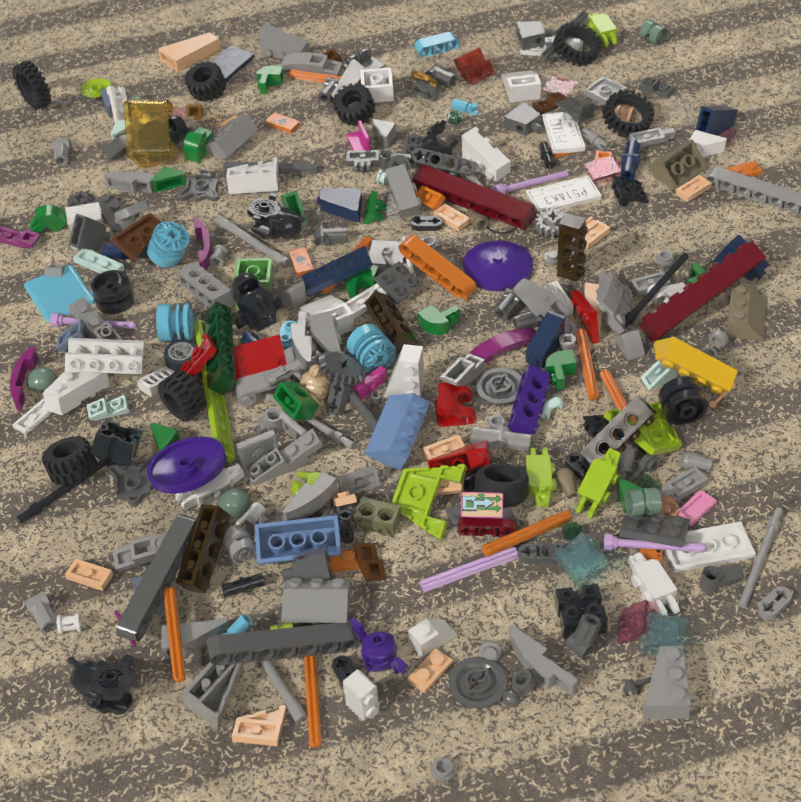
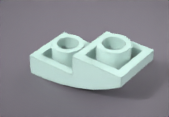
M125 395L108 402L101 398L86 405L91 421L130 413L128 400Z

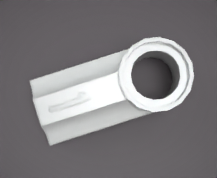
M682 282L663 286L652 298V303L655 307L663 302L667 304L668 301H671L669 298L676 292L680 294L684 291L685 284ZM655 284L651 285V286L648 288L647 293L652 289V287H653Z

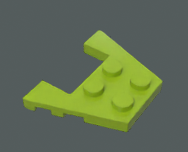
M660 402L648 403L657 412L654 416L656 420L650 426H644L640 430L641 435L634 442L650 455L678 451L682 443L674 427L669 426L666 415L661 410ZM620 408L607 410L604 417L610 422L621 410ZM631 422V424L634 425V426L638 423V422H633V423Z
M458 464V466L451 467L445 465L439 468L420 467L403 469L391 504L399 505L401 507V515L437 539L442 540L448 523L444 520L429 517L441 481L446 480L462 484L467 466L465 464Z

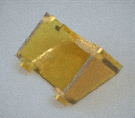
M169 100L124 101L127 152L131 160L139 168H148L176 161L178 150L176 145L170 141L168 116L173 114L174 106Z

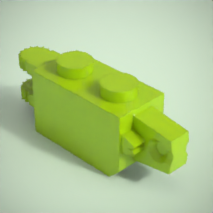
M597 12L588 14L589 23L587 26L592 28L591 32H596L595 36L599 35L602 45L607 47L608 42H611L612 45H617V28L607 14H598Z
M547 447L543 448L542 455H536L535 448H530V455H526V473L529 477L528 495L535 499L537 507H549L552 490H556V478H552V475H555V464L550 461Z
M609 448L602 459L597 458L592 461L577 491L578 497L581 498L576 508L577 513L580 514L584 510L586 502H590L592 506L588 511L587 517L592 519L598 507H601L603 502L607 503L611 495L609 490L612 484L616 485L620 477L617 467L621 457L620 452Z

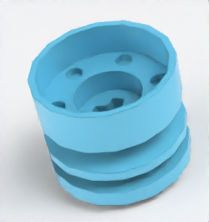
M171 221L158 224L147 247V254L151 261L164 268H172L179 264L189 244L190 237L187 230L180 224Z
M185 303L184 307L182 304H177L175 312L172 304H159L156 312L159 341L173 342L175 333L178 340L184 339L185 336V339L192 341L195 330V317L191 303Z
M365 324L358 327L347 340L346 347L349 354L356 358L357 362H360L367 373L373 372L380 366L386 369L395 358V346L374 324Z

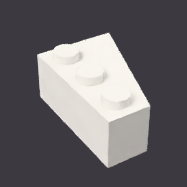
M474 127L462 135V158L471 160L475 165L476 171L484 173L487 178L497 182L511 172V161L497 147L494 149L488 143L490 140L487 137L483 138L478 133L479 129Z
M272 158L273 161L268 163L259 161L258 165L248 167V164L227 168L226 178L229 194L238 195L241 193L254 194L257 192L278 191V159Z
M403 345L389 378L384 397L410 393L422 397L425 386L423 346Z
M64 371L43 392L46 410L64 415L81 405V401L87 397H95L96 392L110 386L108 373Z

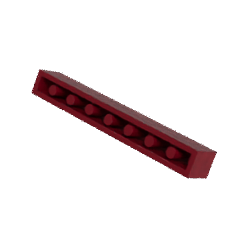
M423 165L412 177L413 183H415L418 190L423 185L442 194L447 202L468 210H474L484 216L524 231L536 218L534 205L529 202L496 192L488 187L477 185L474 182L466 181L447 172L436 170L433 167Z
M753 241L747 245L745 243L741 244L736 249L737 252L735 254L729 253L723 258L724 262L721 264L717 262L710 268L711 271L709 273L703 272L696 278L697 282L694 284L692 282L688 283L683 288L684 291L682 293L676 292L669 298L671 301L667 304L663 302L656 307V312L646 314L642 318L643 322L639 327L651 341H657L761 264L766 258L763 252Z

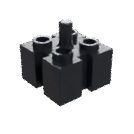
M106 419L95 434L90 454L101 460L109 458L108 467L115 464L129 466L139 449L143 434L142 430L129 426L125 428L120 426L121 424Z
M598 583L583 585L580 591H573L572 587L555 589L554 603L557 615L560 617L563 639L569 638L576 631L582 616L586 613L596 615L601 619V627L597 634L607 633L608 618L604 605H601L602 596Z

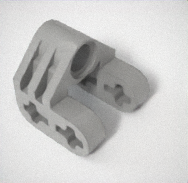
M147 199L114 213L118 233L136 222L134 214L151 207Z

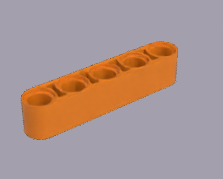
M410 235L399 245V251L404 257L454 296H459L465 301L477 289L476 283L469 276L416 235Z

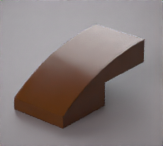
M560 92L547 94L546 100L533 102L532 108L542 115L559 108L555 103L567 98Z
M356 543L353 546L365 580L385 581L387 578L383 559H378L376 544Z

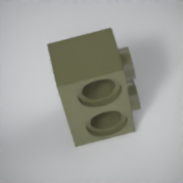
M361 497L353 515L355 527L361 531H375L382 536H394L401 519V507Z

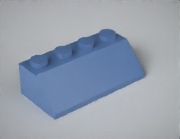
M413 393L389 395L364 454L393 469L401 470L408 459L430 401Z
M338 515L254 524L257 565L293 561L296 555L322 546H327L329 557L341 556Z

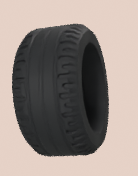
M494 463L485 465L477 471L474 491L503 493V508L517 506L527 499L529 477L520 467L505 463Z

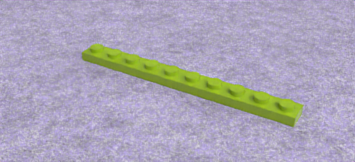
M198 318L194 325L197 347L204 340L201 338L204 334V322ZM205 363L201 372L212 438L218 440L223 445L227 456L226 461L233 462L236 457L225 394L221 395L207 387Z

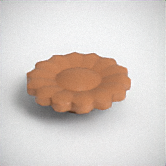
M662 495L660 513L667 516H678L679 504L676 503V499L671 498L670 495Z

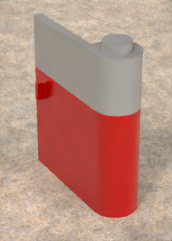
M280 334L234 347L237 381L234 386L239 405L249 407L256 402V393L278 388L281 381L291 382V378L288 376L289 379H283L269 387L264 379V376L279 369V366L282 365L283 367L287 364Z

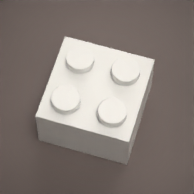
M391 68L360 70L361 84L369 89L375 103L394 101Z

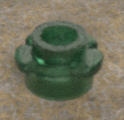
M452 111L449 113L447 120L450 124H459L463 117L460 112Z
M569 521L562 527L564 538L568 541L570 539L576 540L581 535L582 527L574 521Z

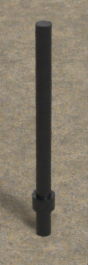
M683 253L637 306L625 315V329L629 324L632 325L635 322L637 315L689 258L687 253Z
M109 458L99 460L96 463V468L88 477L105 467ZM88 477L74 484L63 485L39 502L32 503L28 506L29 509L16 517L18 522L22 523L31 516L38 515L44 507Z

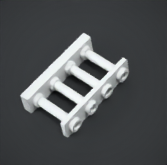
M69 338L68 352L65 354V371L141 374L144 341Z

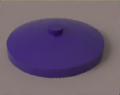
M494 240L478 244L470 249L463 259V273L469 276L478 288L487 291L501 292L505 291L508 287L513 289L521 279H529L533 271V260L529 252L522 246L509 241Z
M204 436L185 438L159 451L148 465L147 476L153 488L160 492L168 494L185 493L198 489L215 479L223 470L227 456L223 445L214 438Z

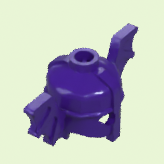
M354 617L349 620L353 626L352 630L357 633L360 639L359 642L362 643L361 656L364 667L368 672H380L386 669H393L396 675L399 672L402 675L407 672L405 668L408 665L397 656V645L391 633L373 632L367 635L360 622Z

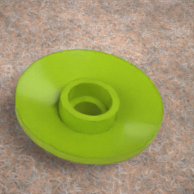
M102 78L91 79L81 86V92L89 98L101 97L100 90H107L111 83Z

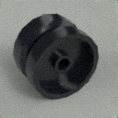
M118 270L105 271L98 274L91 282V290L96 307L102 313L110 315L119 314L132 306L134 294L131 289L130 279L126 273Z
M689 376L670 380L663 385L658 393V399L661 407L664 409L666 418L673 425L693 423L699 420L708 409L707 399L702 393L698 381Z

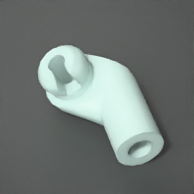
M553 397L545 401L541 418L549 419L552 409H562L564 407L562 398Z

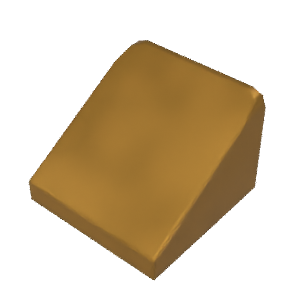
M202 104L186 105V118L194 116V119H202Z

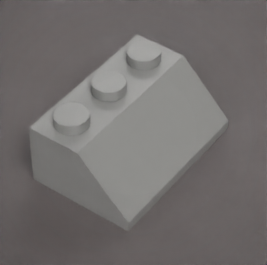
M248 114L232 118L205 145L206 152L219 159L226 158L228 160L234 156L233 152L235 150H239L245 145L244 142L246 140L248 141L255 136L254 133L258 128Z
M291 578L286 580L283 588L281 621L347 623L351 606L350 580H344L343 578H335L333 580Z

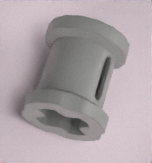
M216 245L213 249V255L209 258V263L212 266L222 267L224 258L228 256L229 251L223 245Z
M570 333L562 334L559 337V343L561 344L559 351L573 349V353H575V336Z

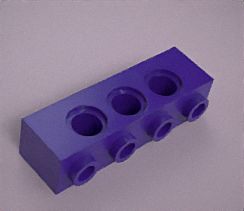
M531 364L524 371L520 380L507 425L511 432L535 434L539 427L537 420L540 419L543 413L541 406H543L547 398L545 392H547L551 383L548 381L550 373Z

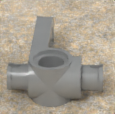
M279 407L268 408L264 416L258 420L259 424L253 427L256 436L270 430H274L275 433L284 430L294 440H297L307 432L284 409Z

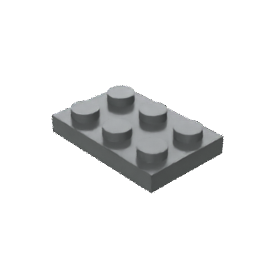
M644 512L642 516L629 517L626 514L620 528L619 537L683 548L691 519H685L681 516H667L662 513L646 515Z

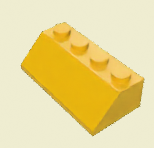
M675 337L655 341L656 360L661 362L663 367L675 369L681 376L695 378L699 385L711 388L710 391L713 393L730 392L738 370Z

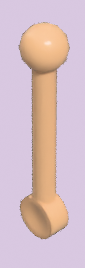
M733 382V385H732L731 389H734V388H735V383H734V382ZM728 392L721 393L714 401H710L709 407L715 408L717 403Z

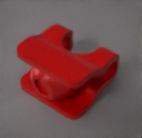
M439 383L437 387L438 397L434 400L437 425L439 427L474 424L477 419L476 411L471 407L461 405L465 402H471L473 397L472 389L468 386Z

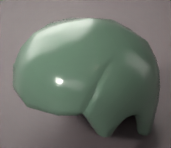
M38 367L29 374L27 384L30 389L38 393L40 390L45 391L57 379V376L48 367Z
M231 488L226 490L218 500V505L231 515L230 518H239L250 508L249 497L242 489Z

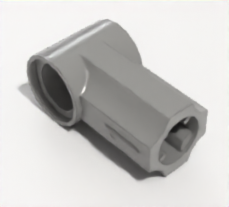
M70 138L53 140L54 163L59 166L68 163L69 153H71L70 148H72Z
M44 591L24 601L31 617H34L42 633H49L57 628V619Z

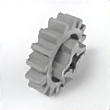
M554 207L550 210L545 208V211L540 210L534 219L535 230H539V234L545 233V237L551 235L552 238L555 235L558 236L559 222L567 211H561V208L556 210Z

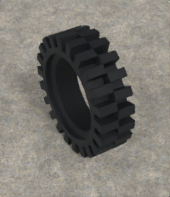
M571 22L570 25L569 23L561 25L553 40V46H555L554 50L557 51L556 54L558 56L562 55V60L566 58L567 63L572 61V65L575 66L578 63V66L581 67L582 64L587 66L596 60L601 51L602 42L599 40V35L595 36V31L591 32L592 28L588 27L586 29L585 24L581 27L578 22L576 25L574 22ZM575 37L584 41L588 45L589 51L581 52L573 49L567 44L565 38Z
M26 60L12 68L13 79L16 80L14 83L18 86L17 90H20L21 97H24V101L28 105H31L32 108L34 107L35 110H39L51 103L52 97L50 89L47 88L48 83H45V77L41 76L42 72L38 71V67L33 62L31 63V61Z
M619 90L618 93L614 92L613 95L609 96L604 106L602 117L605 119L604 123L608 124L607 128L609 130L613 128L612 132L614 134L618 131V136L621 137L622 134H625V138H628L630 133L649 129L655 112H653L654 108L651 106V102H646L647 98L645 96L640 98L641 93L635 95L633 90L631 94H629V90H625L624 93L622 90ZM623 104L632 106L640 112L642 120L634 124L624 122L616 115L615 108Z

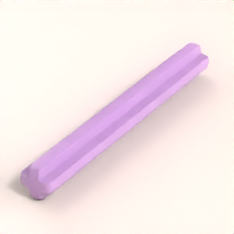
M511 547L491 556L483 557L420 580V587L423 592L509 562L518 558V551L516 547Z

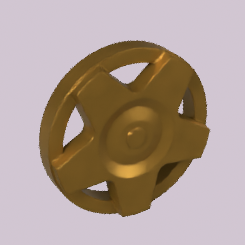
M412 70L410 74L415 81L421 80L435 88L438 85V81L419 71Z

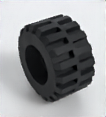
M202 61L199 64L196 63L195 66H192L186 72L185 84L195 100L197 99L200 102L202 100L204 102L210 100L212 102L214 101L213 99H218L224 93L223 91L226 90V79L221 68L215 62Z
M350 83L348 84L349 86L344 85L342 90L339 89L337 91L338 94H335V99L333 100L334 109L340 121L349 126L351 124L357 126L358 121H361L362 124L369 122L368 119H372V113H375L376 107L369 89L363 84L359 86L358 83L354 85ZM352 102H360L358 106L354 108H348V105Z
M176 370L158 383V393L163 404L179 420L188 422L206 408L207 401L203 390L195 379L183 370Z
M80 436L64 438L53 443L44 451L41 459L51 482L57 485L74 484L88 477L94 471V468L97 466V460L94 455L90 454L92 448L86 438Z

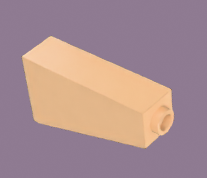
M207 33L158 49L160 60L179 72L219 51L220 40L213 34Z

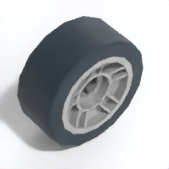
M179 339L168 344L164 349L166 366L174 372L180 370L186 361L190 362L193 354L192 351L197 345L187 339Z

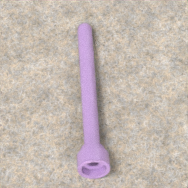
M562 171L507 186L505 184L494 185L493 190L507 194L510 191L568 177L569 172Z
M52 313L50 317L51 327L63 326V324L74 325L78 322L76 318L64 317L61 313ZM103 320L104 322L108 321L113 328H136L135 322Z
M604 533V550L612 551V549H617V547L705 552L707 546L702 543L684 542L683 548L635 539H618L613 534Z

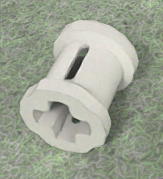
M80 612L71 616L57 615L58 633L63 634L64 631L72 630L81 632L82 619Z

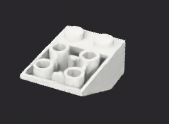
M532 70L501 74L510 103L541 98V82L538 74Z
M332 295L299 307V311H306L307 319L310 315L331 311L332 316L335 315L337 326L335 327L336 334L342 335L355 329L354 314L345 302Z

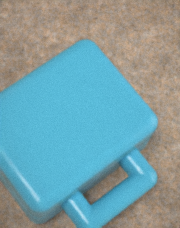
M66 265L62 277L45 276L44 274L24 284L30 297L47 322H50L52 313H61L64 316L71 314L68 307L82 297L90 305L95 303L93 294L73 265Z

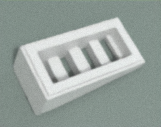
M164 366L137 381L138 387L141 391L153 397L158 393V383L168 377L164 373L167 372L171 375L174 371Z

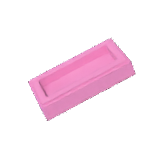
M700 490L679 508L677 515L685 519H691V527L717 504V500Z

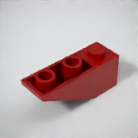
M488 440L429 459L428 465L429 468H439L445 465L451 467L465 464L467 466L466 471H470L491 464L493 457Z

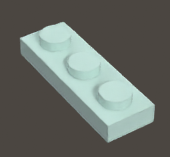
M82 249L73 257L75 263L97 273L109 270L123 272L125 270L124 264L89 249Z

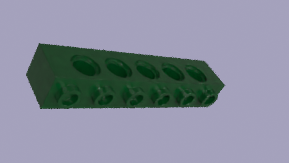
M215 301L203 315L204 333L211 336L217 349L215 356L206 362L207 387L224 395L237 382L231 309Z

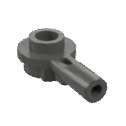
M649 453L644 455L639 461L638 466H636L635 471L625 480L633 483L644 472L654 471L659 464L658 456L650 455Z

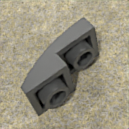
M646 77L638 85L641 90L666 99L675 92L674 86L660 84V79Z
M127 132L108 143L102 151L114 161L124 151L128 153L138 141Z
M406 135L405 154H411L412 157L413 150L420 148L422 145V135Z

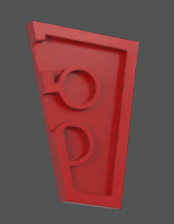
M579 290L571 291L572 298L570 300L573 303V309H575L592 344L600 343L597 311Z
M204 333L201 337L204 339L199 347L195 346L190 362L186 361L180 368V370L188 373L191 377L199 374L203 370L204 364L216 354L217 349L211 336L207 333Z

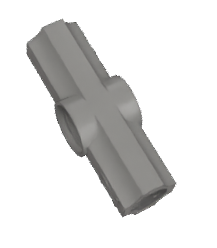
M474 426L471 432V443L488 440L489 446L494 450L503 449V451H506L508 449L529 451L532 435L511 432L506 426H497L495 429Z

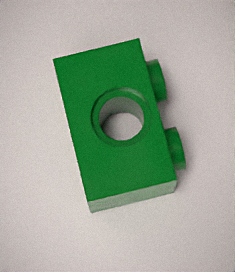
M281 381L273 396L293 420H311L319 405L298 382Z

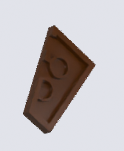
M148 213L112 237L111 243L136 263L148 246L154 229L162 222L152 213Z

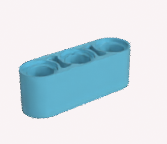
M453 32L422 38L414 44L421 58L427 55H435L439 52L451 51V49L455 48L458 49L460 46V42Z

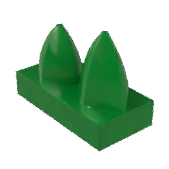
M371 190L366 201L363 224H370L372 220L381 221L386 219L379 210L390 209L384 201L377 198L378 192Z

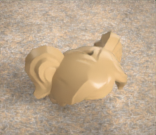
M315 364L301 376L300 385L319 405L323 406V399L329 396L332 378L328 377L320 369L319 364Z

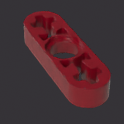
M464 517L458 521L457 532L459 535L466 536L492 535V537H503L517 531L518 523L511 519Z

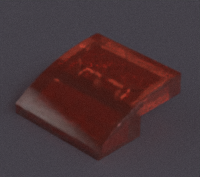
M480 47L453 60L462 77L470 85L495 74L490 61L485 60Z

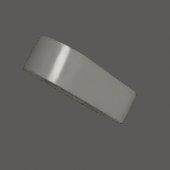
M782 586L774 588L759 603L758 615L764 620L775 619L791 603V591ZM778 595H785V598H781L779 601H777ZM771 605L773 606L772 611H764V608L768 609Z

